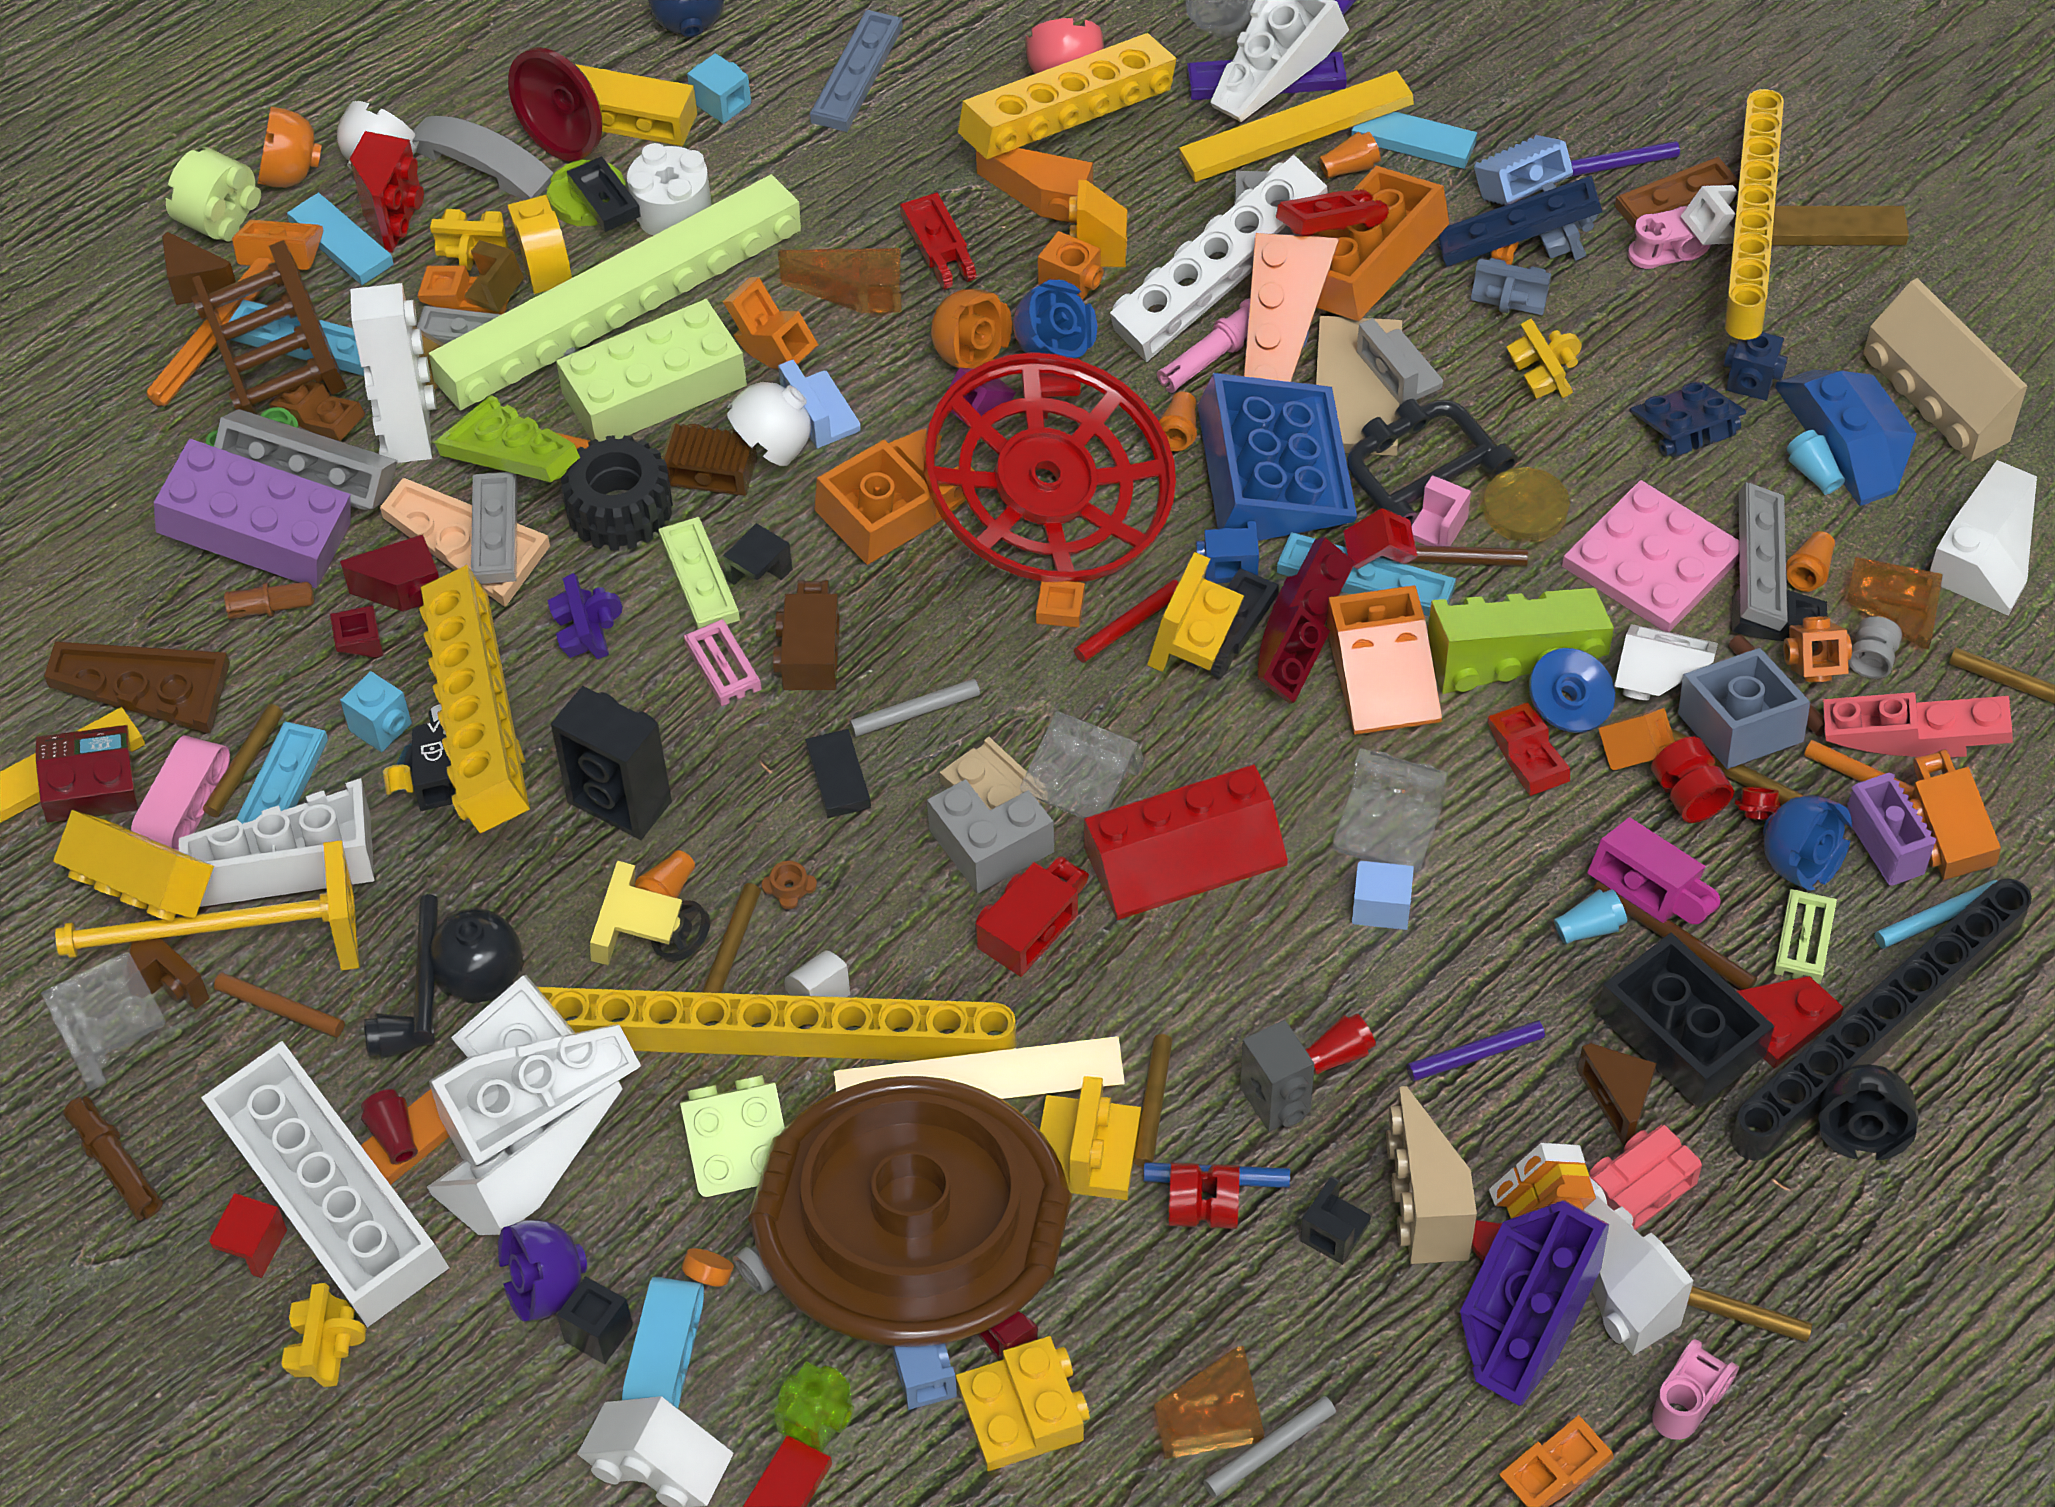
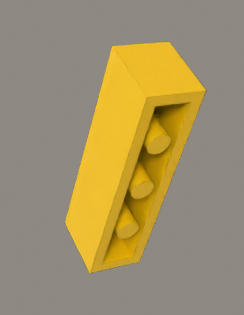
M575 64L587 77L598 97L602 112V132L677 146L684 145L697 116L694 85Z
M71 810L53 862L70 869L67 877L93 885V889L115 897L121 896L120 901L138 908L147 909L148 914L168 921H174L176 914L195 919L214 868L209 863L111 821Z

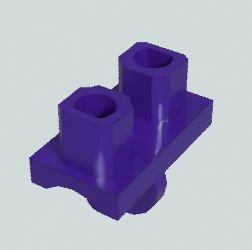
M575 573L564 577L563 582L566 591L547 600L550 612L560 626L574 620L573 625L556 633L560 648L569 658L588 650L597 659L609 655L602 628H611L614 625L613 620L622 613L623 606L620 597L615 593L606 592L602 587L595 588L593 592L580 588L579 580Z

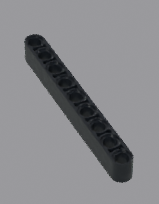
M2009 878L2000 879L1993 883L1751 1096L1739 1109L1732 1132L1731 1143L1737 1154L1753 1161L1763 1160L1770 1156L1819 1112L1823 1092L1839 1072L1852 1066L1872 1065L2011 941L2022 929L2031 905L2032 896L2030 890L2020 881ZM1910 988H1915V989H1917V990H1919V991H1921V992L1913 991V990L1910 989ZM1877 1015H1883L1888 1017L1889 1019H1883ZM1846 1042L1854 1043L1859 1047L1849 1046ZM1814 1070L1822 1071L1827 1075H1819ZM1781 1099H1790L1794 1101L1796 1104H1789L1782 1101ZM1748 1127H1757L1763 1130L1764 1133L1754 1132Z

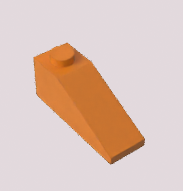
M1021 148L986 159L976 150L978 175L1041 217L1077 224V221H1069L1070 196H1077L1078 180H1087L1093 184L1092 162Z

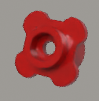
M1765 787L1742 788L1741 799H1735L1734 805L1739 806V810L1745 811V817L1766 820L1781 807L1780 802H1778L1779 791Z

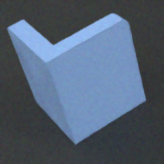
M1369 861L1358 862L1352 923L1355 925L1407 930L1414 866Z

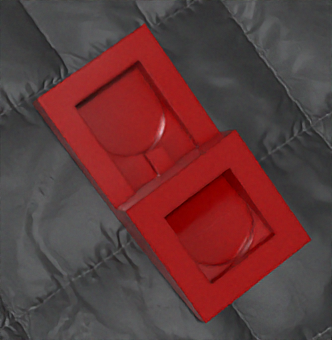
M1528 702L1488 716V725L1501 752L1530 796L1570 782V767L1549 742V728Z

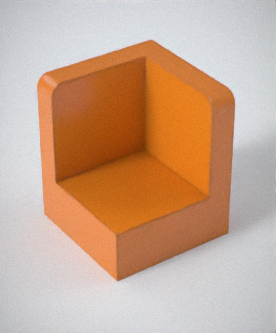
M1665 707L1620 719L1598 728L1612 770L1654 760L1657 754L1665 747L1675 742Z

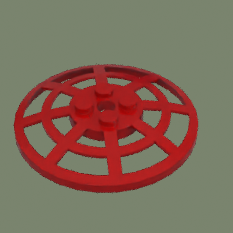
M1023 353L1007 355L985 362L964 374L947 390L937 404L926 431L923 448L924 475L930 496L941 518L955 536L975 554L994 566L1020 577L1041 582H1083L1116 573L1136 561L1151 547L1163 529L1173 505L1176 486L1174 457L1168 438L1157 417L1142 398L1124 382L1103 369L1078 359L1057 354ZM1039 373L1074 379L1103 393L1104 397L1091 413L1065 401L1041 397ZM1022 374L1024 398L1001 403L988 410L982 416L964 398L972 390L991 380L1008 375ZM1118 405L1130 415L1142 430L1152 449L1155 460L1130 464L1120 441L1104 424ZM952 410L970 428L960 449L958 469L935 466L938 435L945 419ZM1043 412L1064 416L1076 421L1080 426L1072 435L1057 429L1044 427ZM1018 413H1025L1027 429L1015 434L1009 440L992 427L993 424L1008 416ZM1094 435L1109 451L1116 467L1096 469L1095 462L1085 447ZM980 438L999 455L994 472L971 471L973 451ZM1039 469L1049 470L1055 475L1056 481L1053 483L1043 482L1037 477L1035 471ZM1158 477L1159 494L1157 508L1150 526L1143 533L1122 521L1125 519L1132 501L1133 481ZM938 483L960 486L962 488L963 495L970 509L987 528L977 538L962 526L949 509ZM1119 483L1118 502L1111 516L1090 503L1098 485ZM975 488L997 489L1001 499L1008 507L996 520L981 504ZM1080 516L1099 528L1096 532L1085 538L1066 543L1062 524ZM1021 518L1033 523L1043 524L1048 543L1026 539L1014 534L1010 530ZM1111 535L1133 546L1125 555L1115 561L1087 570L1075 571L1069 555L1091 549ZM1002 539L1008 544L1025 551L1051 555L1056 571L1020 564L1001 556L991 548Z

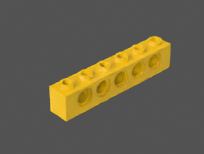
M1145 33L963 100L958 133L984 158L990 159L1169 91L1173 81L1177 58L1151 35Z

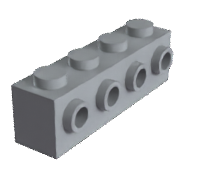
M240 409L221 417L214 447L351 494V506L363 510L374 509L388 498L398 461Z

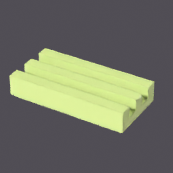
M1790 889L1774 974L1783 976L1784 971L1793 973L1792 978H1802L1803 975L1812 977L1818 984H1821L1837 899ZM1803 903L1806 904L1796 960L1787 958L1797 904ZM1817 906L1825 909L1815 963L1812 964L1806 962L1815 908Z

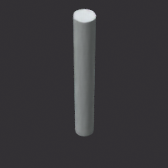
M971 679L849 721L853 735L857 737L979 696V687L976 680Z
M1323 1396L1203 1481L1209 1494L1216 1498L1336 1413L1334 1405L1326 1396Z

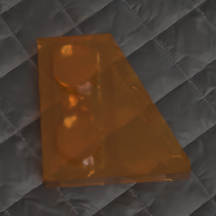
M1855 557L1846 601L1870 616L1883 617L1895 622L1901 628L1903 637L1917 646L1929 650L1943 574Z
M1244 1346L1234 1348L1154 1405V1414L1164 1459L1250 1445L1264 1439V1430Z

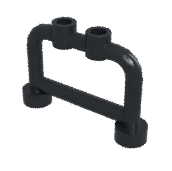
M1412 398L1403 402L1396 409L1395 416L1397 420L1387 425L1381 417H1376L1362 428L1361 434L1364 438L1351 448L1348 455V469L1356 482L1379 509L1384 508L1407 518L1412 525L1416 520L1417 514L1409 504L1424 496L1425 486L1432 475L1449 482L1481 464V467L1491 479H1498L1515 466L1518 456L1506 443L1497 446L1468 410L1459 403L1451 400H1435L1420 406ZM1439 416H1446L1454 420L1476 446L1389 495L1364 463L1365 457L1374 451L1376 453L1384 452L1393 445L1396 439L1407 433L1416 434L1427 426L1430 420Z

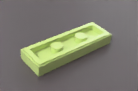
M696 517L658 529L660 540L697 630L722 619L726 625L740 621L738 608L700 518Z

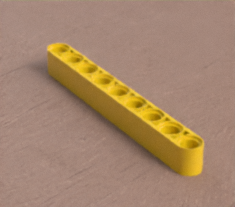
M1759 89L1749 94L1743 132L1725 319L1726 332L1730 336L1742 340H1750L1761 335L1768 294L1784 104L1783 97L1778 92L1768 89Z

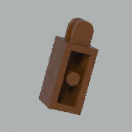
M798 580L797 594H785L784 611L776 612V637L782 638V646H774L773 668L774 673H782L784 690L837 689L840 613L838 594H830L829 580Z

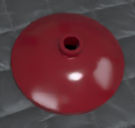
M530 48L518 55L513 60L509 69L508 90L513 109L525 131L543 150L559 159L577 161L590 155L597 148L601 140L602 112L598 97L587 77L571 60L547 48Z

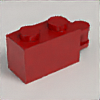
M1063 856L1056 858L1047 869L1033 862L1023 874L1018 873L1012 877L1005 888L1004 894L994 905L988 904L978 915L975 923L977 948L1022 977L1078 916V894L1088 881V872L1078 868Z

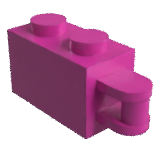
M1630 817L1601 839L1587 872L1662 923L1676 914L1690 924H1700L1711 913L1716 911L1721 903L1717 891L1700 880L1706 867L1705 865Z

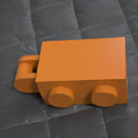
M1946 749L1914 758L1913 764L1918 781L1915 782L1912 799L1908 801L1913 802L1912 808L1918 810L1917 815L1922 817L1921 822L1927 824L1926 829L1932 831L1931 837L1937 838L1929 860L1930 866L1932 868L1938 866L1944 881L1997 865L2001 846L1969 766L1955 770ZM1942 770L1943 774L1931 777L1929 774Z

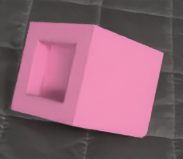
M1432 475L1425 486L1423 508L1411 526L1414 541L1426 546H1451L1468 519L1471 491Z

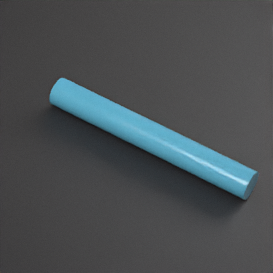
M1997 880L1987 882L1875 932L1877 944L1882 949H1885L1955 918Z

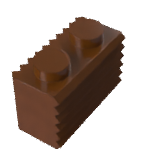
M674 423L672 424L662 459H665L670 486L746 496L751 476H753V470H755V463H757L756 444L752 448L735 429H724L721 431L718 428L714 430L710 427L704 428L699 424H682L680 426Z

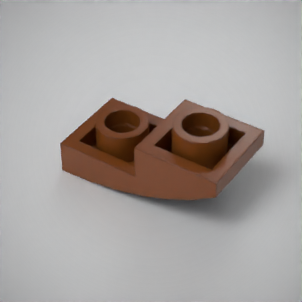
M314 381L279 394L269 404L271 408L280 407L288 410L297 419L300 427L337 441H341L365 416V412L359 402L330 396L323 383H316Z

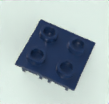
M1704 382L1686 384L1682 387V390L1665 396L1650 397L1646 399L1645 403L1630 408L1632 414L1663 434L1664 439L1659 441V449L1663 456L1670 455L1673 458L1692 451V448L1695 450L1700 449L1703 444L1708 446L1713 444V442L1735 436L1736 431L1741 429V421L1738 416L1746 414L1744 408Z

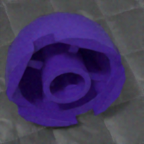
M543 1220L521 1221L501 1229L498 1240L499 1266L509 1265L512 1281L503 1283L513 1311L522 1321L540 1320L558 1313L581 1283V1273H585L587 1270L586 1255L582 1246L574 1244L570 1235L559 1225Z

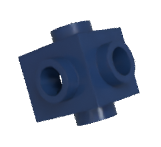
M1762 332L1757 338L1750 340L1739 339L1738 344L1730 342L1724 360V366L1731 368L1726 391L1767 401L1774 379L1781 381L1786 368L1788 357L1781 355L1784 338Z

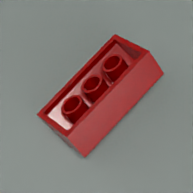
M1255 764L1084 818V849L1117 920L1288 865V858L1273 801Z

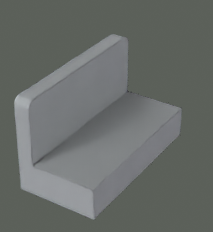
M1374 318L1359 324L1357 353L1400 405L1408 399L1413 398L1417 400L1442 388L1443 379L1400 329L1385 333Z

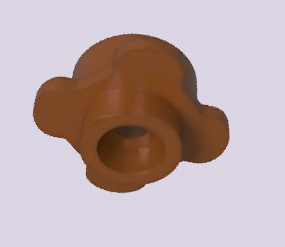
M795 861L778 863L771 870L770 876L765 877L762 881L763 892L774 895L780 900V906L784 909L795 908L800 898L806 893H813L817 888L816 878L812 875H807L805 868ZM789 883L794 884L792 887H786V886H785L786 884H789Z

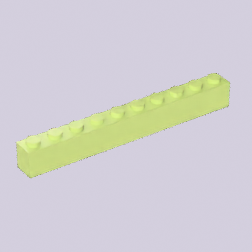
M771 174L429 352L434 382L460 411L476 402H480L487 396L518 382L534 371L554 363L557 359L564 356L566 350L572 347L578 349L586 346L591 341L616 328L622 327L625 323L650 310L656 309L670 299L690 291L702 282L722 274L736 264L756 256L761 251L784 239L790 238L793 234L801 231L799 201Z

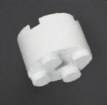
M652 143L643 148L642 154L629 167L627 173L629 192L639 204L641 217L636 219L640 223V227L650 235L654 236L712 205L707 167L704 157L699 151Z

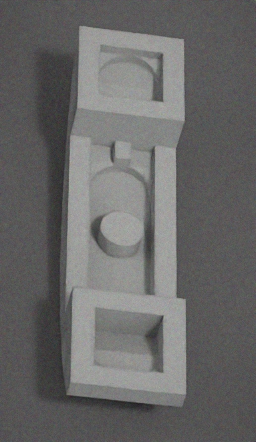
M429 116L413 130L416 136L412 142L419 141L417 153L435 161L444 154L496 177L500 190L523 200L538 197L551 183L550 179L554 173L541 161L511 140L478 124L448 116Z

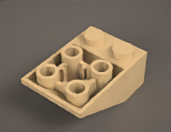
M1401 1086L1399 1087L1397 1106H1389L1390 1130L1386 1131L1388 1159H1395L1396 1173H1392V1195L1394 1202H1400L1401 1216L1397 1217L1399 1245L1408 1246L1410 1264L1469 1261L1477 1217L1471 1170L1408 1087Z

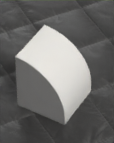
M827 950L786 976L784 980L785 990L791 996L848 997L850 995L847 964L837 955Z

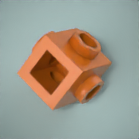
M1822 616L1803 618V625L1789 626L1790 638H1785L1783 651L1785 662L1787 665H1791L1792 671L1805 677L1807 682H1826L1832 680V675L1848 674V660L1852 656V644L1850 636L1847 634V629L1835 623H1830V617ZM1812 641H1818V648L1812 653Z

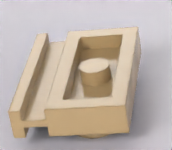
M990 737L984 740V744L978 749L972 748L940 771V783L947 789L966 779L989 810L1027 790L1033 794L1039 803L1044 805L1048 802V790Z

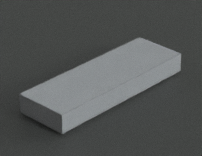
M502 472L473 475L471 571L480 584L516 581L518 481L514 473Z

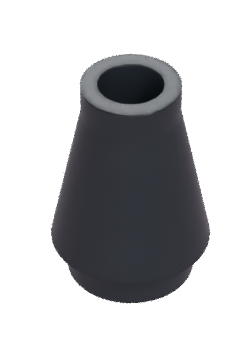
M376 1013L375 1018L364 1019L368 1057L379 1056L380 1060L425 1045L435 1044L433 1022L432 1039L427 1043H417L412 1038V1016Z

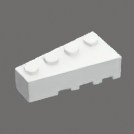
M402 283L350 289L352 325L361 367L364 369L368 400H371L375 435H379V454L398 460L397 463L432 459L429 410L437 409L434 386L426 385L425 383L430 382L427 357H419V354L424 353L420 328H412V326L417 325L414 300H406Z
M362 779L345 783L346 790L328 796L325 795L324 790L306 796L307 803L283 811L280 810L279 805L263 810L256 820L244 824L236 819L179 838V851L214 866L200 907L327 888L324 842L342 840L352 884L374 881L371 818Z

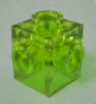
M805 1361L796 1376L791 1374L787 1377L778 1395L779 1403L774 1409L779 1433L785 1436L788 1435L820 1452L824 1451L835 1432L842 1433L846 1429L854 1413L850 1384L847 1382V1379L832 1367L822 1366L819 1368Z

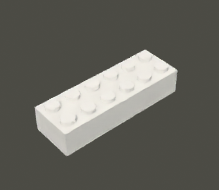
M283 1041L201 1097L367 1327L449 1269L436 1245Z

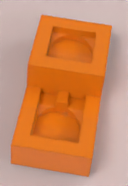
M465 265L427 266L417 295L420 302L434 307L500 315L505 313L509 301L508 299L499 312L467 303L464 295L477 277H470Z
M1578 1415L1543 1445L1539 1442L1534 1444L1499 1475L1526 1507H1549L1593 1476L1614 1459V1455L1582 1417Z

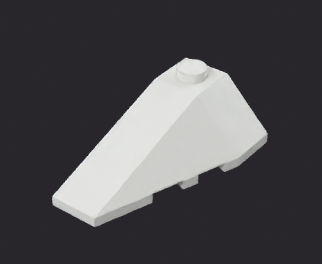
M1255 0L1250 11L1251 21L1246 32H1241L1237 40L1239 48L1233 62L1226 65L1210 102L1212 107L1242 122L1323 61L1349 31L1337 1Z

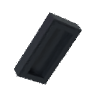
M849 729L805 739L806 749L827 819L871 808L870 796Z

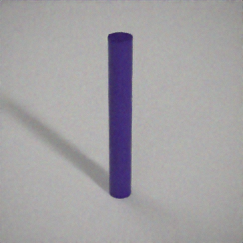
M1673 141L1570 160L1573 169L1572 176L1679 157L1680 148L1678 142Z
M1537 1020L1408 1063L1407 1072L1411 1081L1415 1082L1545 1038L1544 1028L1541 1022Z

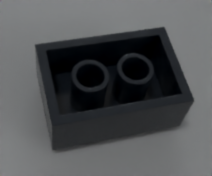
M582 685L550 724L567 803L642 840L672 803L659 725L647 713L643 711L635 712L619 704L611 695L604 692L597 693Z
M1672 932L1603 984L1597 1012L1610 1027L1647 1061L1657 1063L1656 1069L1698 1109L1766 1056L1775 1027Z

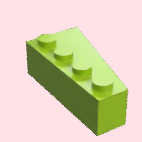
M1596 588L1546 591L1538 599L1531 600L1524 597L1522 593L1507 594L1503 602L1485 603L1482 596L1466 597L1464 605L1449 606L1446 599L1431 600L1428 638L1435 678L1443 695L1455 691L1466 692L1477 686L1497 681L1507 682L1519 676L1531 674L1535 664L1545 654L1560 648L1578 649L1599 659L1610 653L1614 627Z

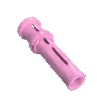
M1250 298L1242 301L1240 309L1228 318H1219L1214 323L1210 334L1170 364L1158 370L1157 378L1160 384L1164 387L1167 383H1171L1166 387L1168 392H1176L1180 386L1227 351L1237 352L1244 346V341L1247 340Z

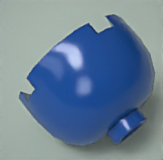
M1048 280L1023 296L1016 307L1013 320L1015 338L1022 351L1025 353L1057 354L1076 359L1093 346L1096 341L1098 328L1095 311L1091 303L1085 305L1083 300L1077 295L1081 291L1075 285L1064 280Z
M1808 795L1790 799L1779 807L1775 813L1770 815L1763 830L1764 849L1768 863L1775 873L1809 891L1815 890L1812 885L1818 879L1821 884L1825 885L1841 867L1849 849L1850 840L1843 838L1845 825L1852 827V818L1848 808L1824 797Z

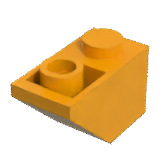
M1078 180V194L1069 198V221H1077V225H1070V236L1101 248V267H1126L1127 209L1089 181Z

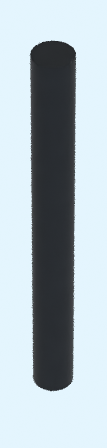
M432 894L423 895L420 898L412 1036L413 1040L417 1043H427L432 1039L435 970L430 961L429 945L437 929L438 898Z

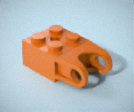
M927 428L918 430L890 443L884 439L817 477L814 510L867 565L942 520L930 496L924 475L923 448ZM940 434L937 439L935 455L941 448L940 441L942 436ZM938 483L939 489L951 511L966 500L960 486Z

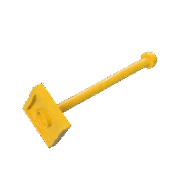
M340 840L323 843L327 893L320 894V899L196 915L195 919L183 916L175 917L174 921L160 919L75 930L73 922L65 923L64 927L56 928L55 930L59 956L68 955L69 958H74L78 956V949L322 918L323 922H330L341 970L360 968L354 891L343 842Z

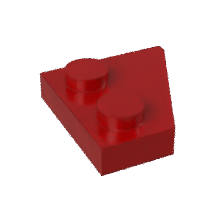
M1810 976L1737 991L1775 1026L1767 1054L1763 1058L1774 1069L1839 1019L1844 1008Z

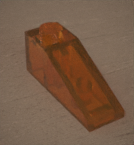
M901 248L778 250L781 284L860 313L902 312L903 274Z

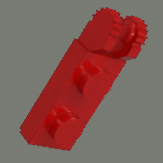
M1364 189L1346 192L1337 191L1280 202L1277 207L1276 218L1289 226L1293 233L1300 236H1312L1315 232L1330 229L1344 230L1347 226L1363 224L1368 228L1375 225L1378 226L1388 218L1389 208L1381 200L1373 201L1372 194Z
M938 192L900 204V214L929 267H933L936 279L942 289L945 290L953 286V276L946 264L953 260H957L959 270L967 282L977 279L974 263L967 252V244Z

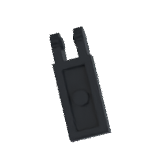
M1239 568L1227 588L1244 595V598L1210 671L1211 675L1220 679L1228 671L1235 654L1239 655L1279 594V584ZM1186 661V664L1195 668L1198 667V665Z

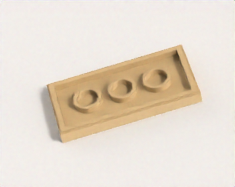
M1320 316L1316 385L1332 387L1344 451L1349 453L1351 448L1364 438L1361 430L1370 420L1381 417L1387 425L1397 420L1395 411L1399 407V403L1357 353L1359 324L1371 318H1362L1360 321H1356L1346 317ZM1374 319L1385 333L1395 329L1402 331V320ZM1398 439L1384 452L1376 453L1374 451L1371 454L1397 456Z

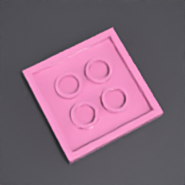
M1640 480L1564 555L1562 567L1662 631L1670 632L1740 560L1739 540Z

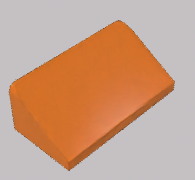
M249 220L232 237L236 261L240 265L251 266L257 258L267 257L273 263L275 260L269 246L285 240L298 269L308 270L313 264L323 234V226Z

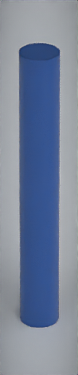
M1144 1162V1182L1170 1183L1171 1163ZM1212 1165L1199 1166L1202 1171H1208ZM1240 1166L1239 1186L1290 1188V1168Z

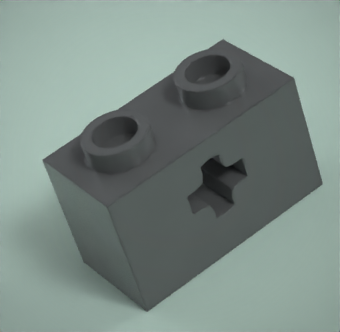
M1285 1019L1243 1039L1240 1089L1269 1132L1282 1125L1289 1127L1299 1123L1311 1110L1315 1063Z

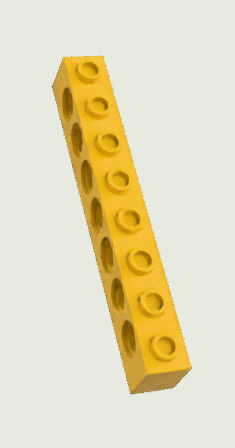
M465 565L422 586L421 591L424 605L419 609L428 627V631L424 632V638L433 655L428 658L430 668L437 679V683L433 685V690L442 707V710L438 711L437 715L447 736L442 739V744L447 756L451 760V765L447 767V773L456 789V794L452 795V802L460 818L464 821L470 819L481 834L530 810L488 594L469 566Z

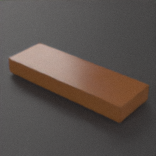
M1718 156L1616 196L1615 208L1634 230L1637 219L1643 215L1656 214L1688 206L1702 186L1733 185L1738 191L1739 180Z

